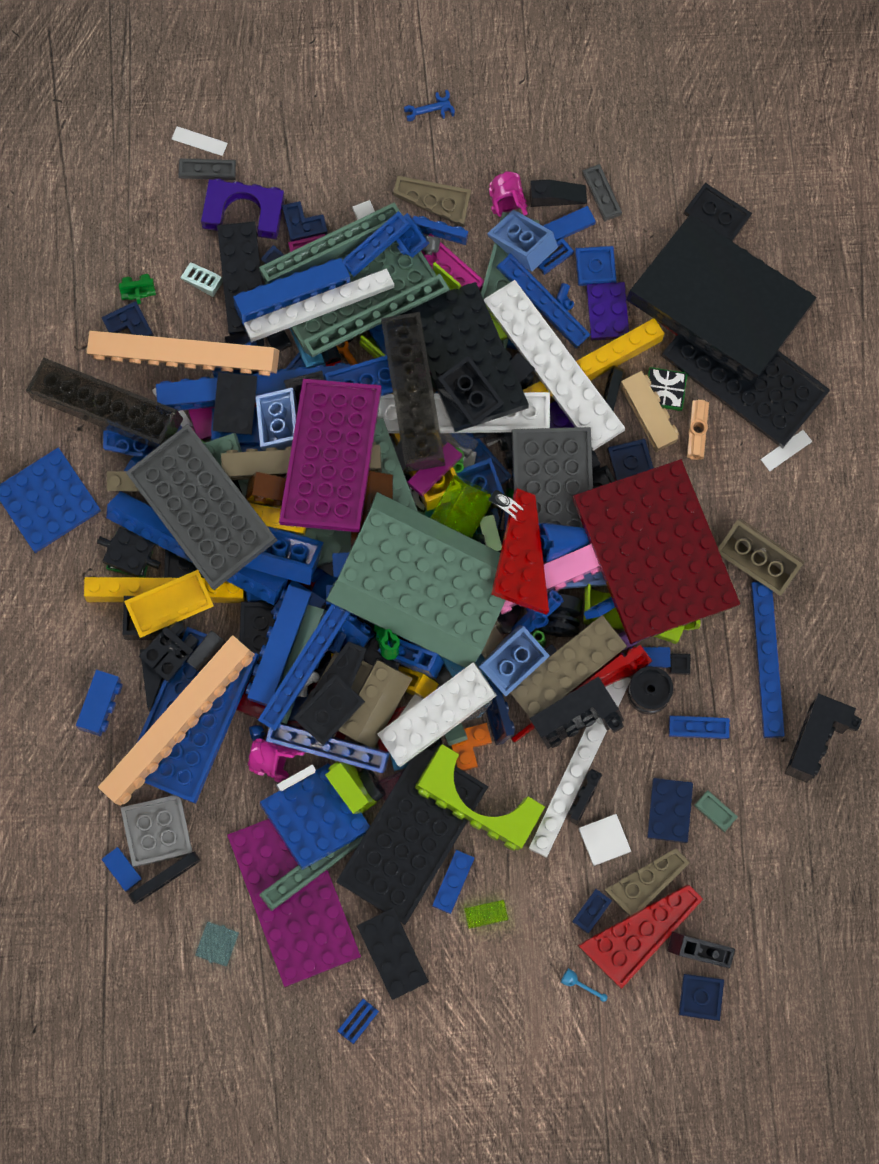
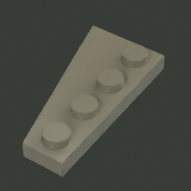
M397 176L394 196L464 227L471 190Z
M675 848L604 891L628 916H631L644 909L690 862Z

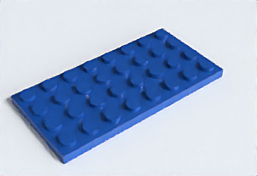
M187 627L182 641L184 642L192 634L199 640L194 648L195 651L207 634ZM254 653L252 662L239 672L238 678L228 684L224 694L213 701L210 710L203 713L199 717L198 723L185 733V738L175 744L171 754L159 762L156 771L145 778L146 784L196 804L258 661L259 655L257 653ZM187 662L170 683L164 679L138 741L198 675L199 671Z

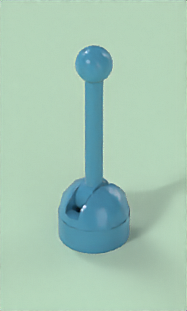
M568 968L564 973L560 983L569 987L576 984L599 997L602 1002L607 1001L608 996L606 994H600L579 982L577 974Z

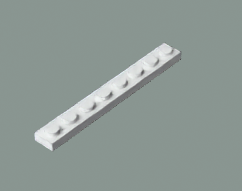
M384 269L244 323V327L251 342L390 290L394 288V283L388 270Z

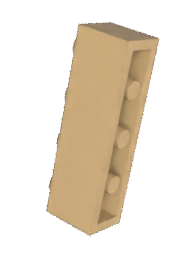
M640 371L621 381L620 388L655 452H658L676 443L679 432L675 425H671L669 422L670 416L665 408L662 409L659 403L661 400L657 392H653L651 389L649 377Z

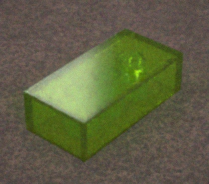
M454 475L430 518L472 538L492 503L488 500L492 494L483 487Z

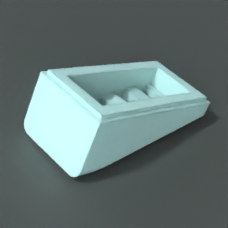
M191 262L180 277L185 282L214 297L223 283L221 276ZM193 269V270H195V272H194V274L192 275V277L190 278V277H188V275H189V273L191 272V270ZM198 273H200L199 279L197 281L194 280ZM206 276L207 279L205 280V282L201 283L203 278ZM210 280H213L212 284L207 286Z

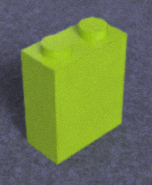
M336 762L328 768L329 772L325 776L353 814L364 813L377 803L368 794L354 765Z

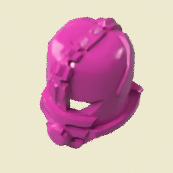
M506 171L496 176L490 182L489 193L492 197L493 206H491L493 214L501 217L502 212L521 208L523 215H527V204L525 203L527 200L523 194L519 174Z
M259 738L252 743L248 762L249 770L260 776H264V773H266L268 777L274 778V781L280 783L284 779L289 778V774L284 770L286 758H293L295 755L304 756L305 752Z

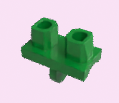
M149 274L141 275L138 281H132L131 277H123L121 283H119L122 300L137 299V304H142L141 298L156 295L153 278H150Z

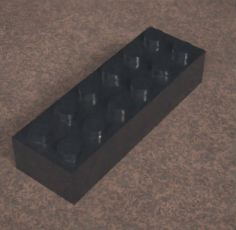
M255 221L217 225L229 336L247 334L234 306L233 296L262 285Z

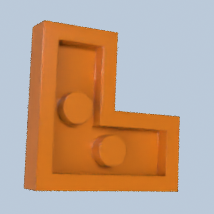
M487 723L465 728L468 739L451 745L452 750L459 754L456 766L461 770L477 768L478 765L473 748L492 743Z

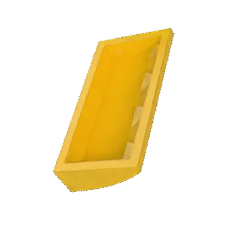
M199 570L124 601L140 638L214 606Z

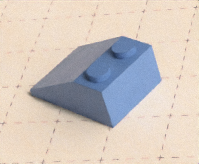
M514 209L487 233L508 255L511 253L530 271L537 268L558 248L551 230Z
M294 388L256 396L261 449L263 451H266V448L285 450L286 447H291L298 412Z
M518 625L481 663L479 668L506 697L550 655L524 626Z

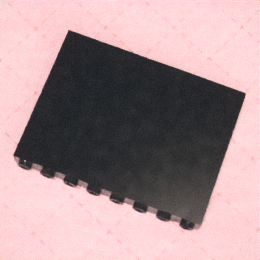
M690 214L630 289L626 300L754 385L811 309L817 297L810 291L797 285L793 280L782 275L778 270L765 264L763 260L750 254L746 249L733 243L731 239L724 237L714 228L703 223L699 218H695Z

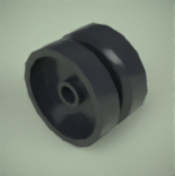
M648 666L641 668L634 674L628 685L627 696L629 703L642 714L652 715L659 713L667 706L673 695V683L667 672L659 667Z

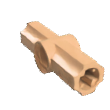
M698 399L692 401L687 457L693 460L704 459L709 402ZM700 427L703 432L697 433L693 428Z

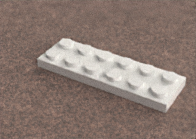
M473 662L377 734L397 765L402 767L497 695Z

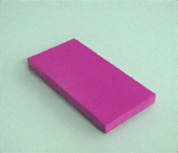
M441 242L438 253H433L432 256L425 255V252L421 250L432 269L433 263L436 262L458 281L461 286L476 282L479 290L483 288L484 280Z

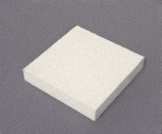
M311 765L278 783L276 787L278 791H283L314 774L316 770Z
M617 814L579 828L593 866L631 852Z

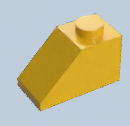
M399 666L398 671L413 678L405 692L413 696L416 694L424 699L437 689L439 684L425 674Z

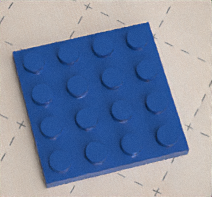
M59 447L0 484V502L34 553H37L101 512V509Z
M329 763L296 784L260 801V806L301 870L365 835L370 827L362 813L353 814L325 776L329 772Z

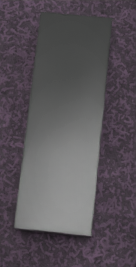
M179 158L178 176L179 179L235 180L236 160Z
M598 164L583 170L582 174L604 222L622 215V211L601 165Z

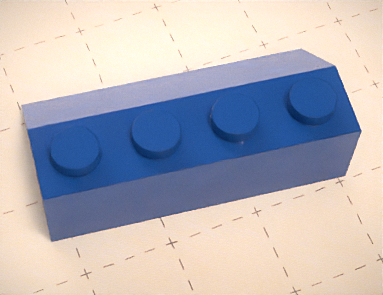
M268 527L278 541L245 567L310 585L317 570L324 542Z

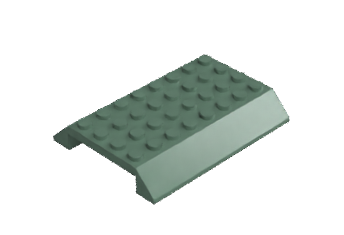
M394 202L260 266L259 270L265 284L272 283L279 278L289 277L295 272L306 271L312 266L325 264L331 259L342 258L343 260L398 211L400 212ZM394 241L354 277L348 271L350 282L387 269L393 280L394 288L290 328L303 350L311 357H314L449 291V287L441 274H435L421 251L413 258L407 254L403 255L397 248L398 242Z
M377 492L368 509V515L326 601L385 630L390 629L392 633L466 668L471 663H475L482 653L506 601L491 595L500 552Z

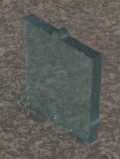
M207 922L195 956L206 959L209 963L214 962L227 967L239 932L227 929L225 925L219 926Z

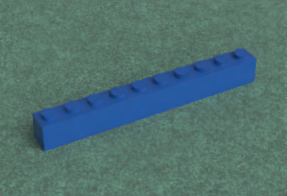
M350 364L318 365L315 368L298 367L296 370L279 369L277 374L270 373V376L258 375L259 372L257 374L242 375L257 376L256 396L286 389L284 380L321 370L324 376L325 373L348 367ZM201 377L199 380L182 379L179 382L162 381L160 384H156L159 413L215 407L217 378Z
M122 491L107 504V519L193 563L151 506ZM243 567L227 580V582L272 605L281 597L288 581L286 578Z

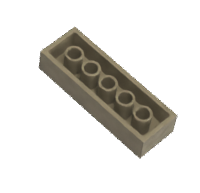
M602 615L546 659L510 693L531 718L566 696L624 650L627 645Z

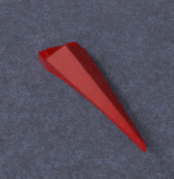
M641 645L631 648L625 657L620 652L567 695L597 677L600 678L605 687L634 675L641 668L651 663L652 659ZM532 722L512 737L511 740L515 743L535 729Z

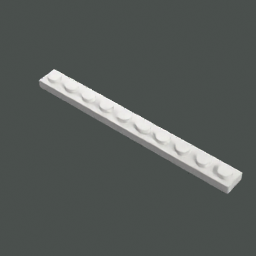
M628 677L605 687L617 707L631 681ZM599 718L596 719L593 725L586 727L530 844L529 850L546 858L607 732Z

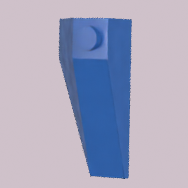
M178 422L104 430L103 449L145 458L183 427Z

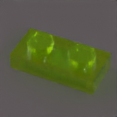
M504 900L464 908L468 929L508 921Z

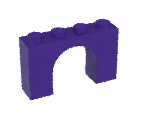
M209 179L201 218L202 229L218 231L217 225L223 224L226 208L236 200L246 199L257 204L261 210L257 229L258 237L277 240L283 210L282 205L285 199L284 190L277 187L264 188L258 184L244 185L237 181L230 183L222 179Z

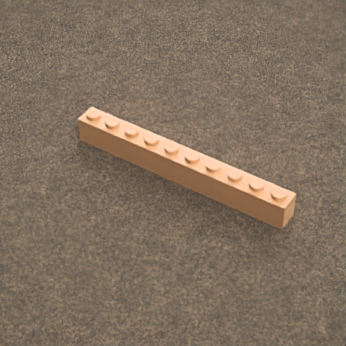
M89 331L87 354L92 355L95 360L104 361L106 357L111 358V361L123 362V359H128L130 363L134 364L148 361L149 365L159 366V363H166L168 367H178V364L188 369H196V366H201L203 370L208 371L222 368V372L233 373V370H240L242 374H252V371L259 372L258 375L270 376V373L277 374L280 351L273 347Z
M232 635L98 788L115 804L121 806L127 803L132 797L131 794L145 783V778L156 771L159 762L163 758L168 757L175 744L181 742L185 738V733L198 723L199 717L210 710L213 701L224 694L228 684L234 682L238 678L239 672L252 662V657L255 654Z

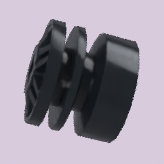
M559 594L564 602L548 616L549 621L547 625L537 628V630L555 637H575L579 632L577 627L580 625V621L574 617L581 615L583 601L574 596Z

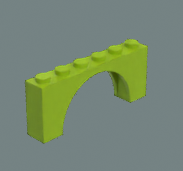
M441 744L415 786L419 790L418 794L427 799L429 797L436 801L435 804L443 809L449 808L457 818H465L470 821L472 827L478 830L482 828L487 831V835L494 840L500 839L505 842L504 846L513 851L515 849H522L545 806L528 796L523 799L514 811L504 816L488 817L472 811L462 802L454 784V768L459 754Z

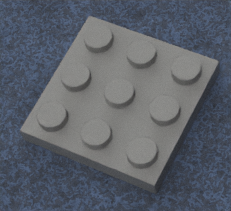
M173 795L121 807L133 868L185 856L193 852L180 797Z

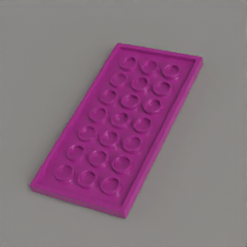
M303 379L279 519L280 525L360 532L381 398V385Z
M269 819L227 835L284 987L361 958L328 870L271 911L259 894L297 867V862Z

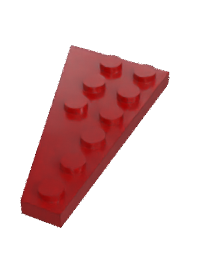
M517 488L514 491L512 500L520 505L523 510H519L516 513L515 517L517 520L509 514L491 595L547 615L549 613L536 497L534 494Z
M685 885L577 946L622 989L669 938L672 931L674 932L700 904L703 898L690 885Z

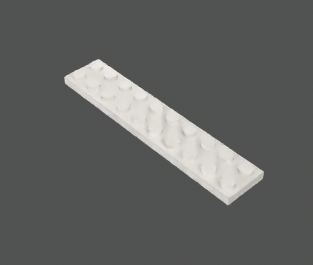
M515 280L484 299L487 309L524 359L535 368V374L575 428L591 427L592 451L625 431L624 425Z
M550 392L524 393L529 404L528 409L458 432H454L439 393L387 394L381 396L377 420L384 419L388 433L512 432V429L550 428Z

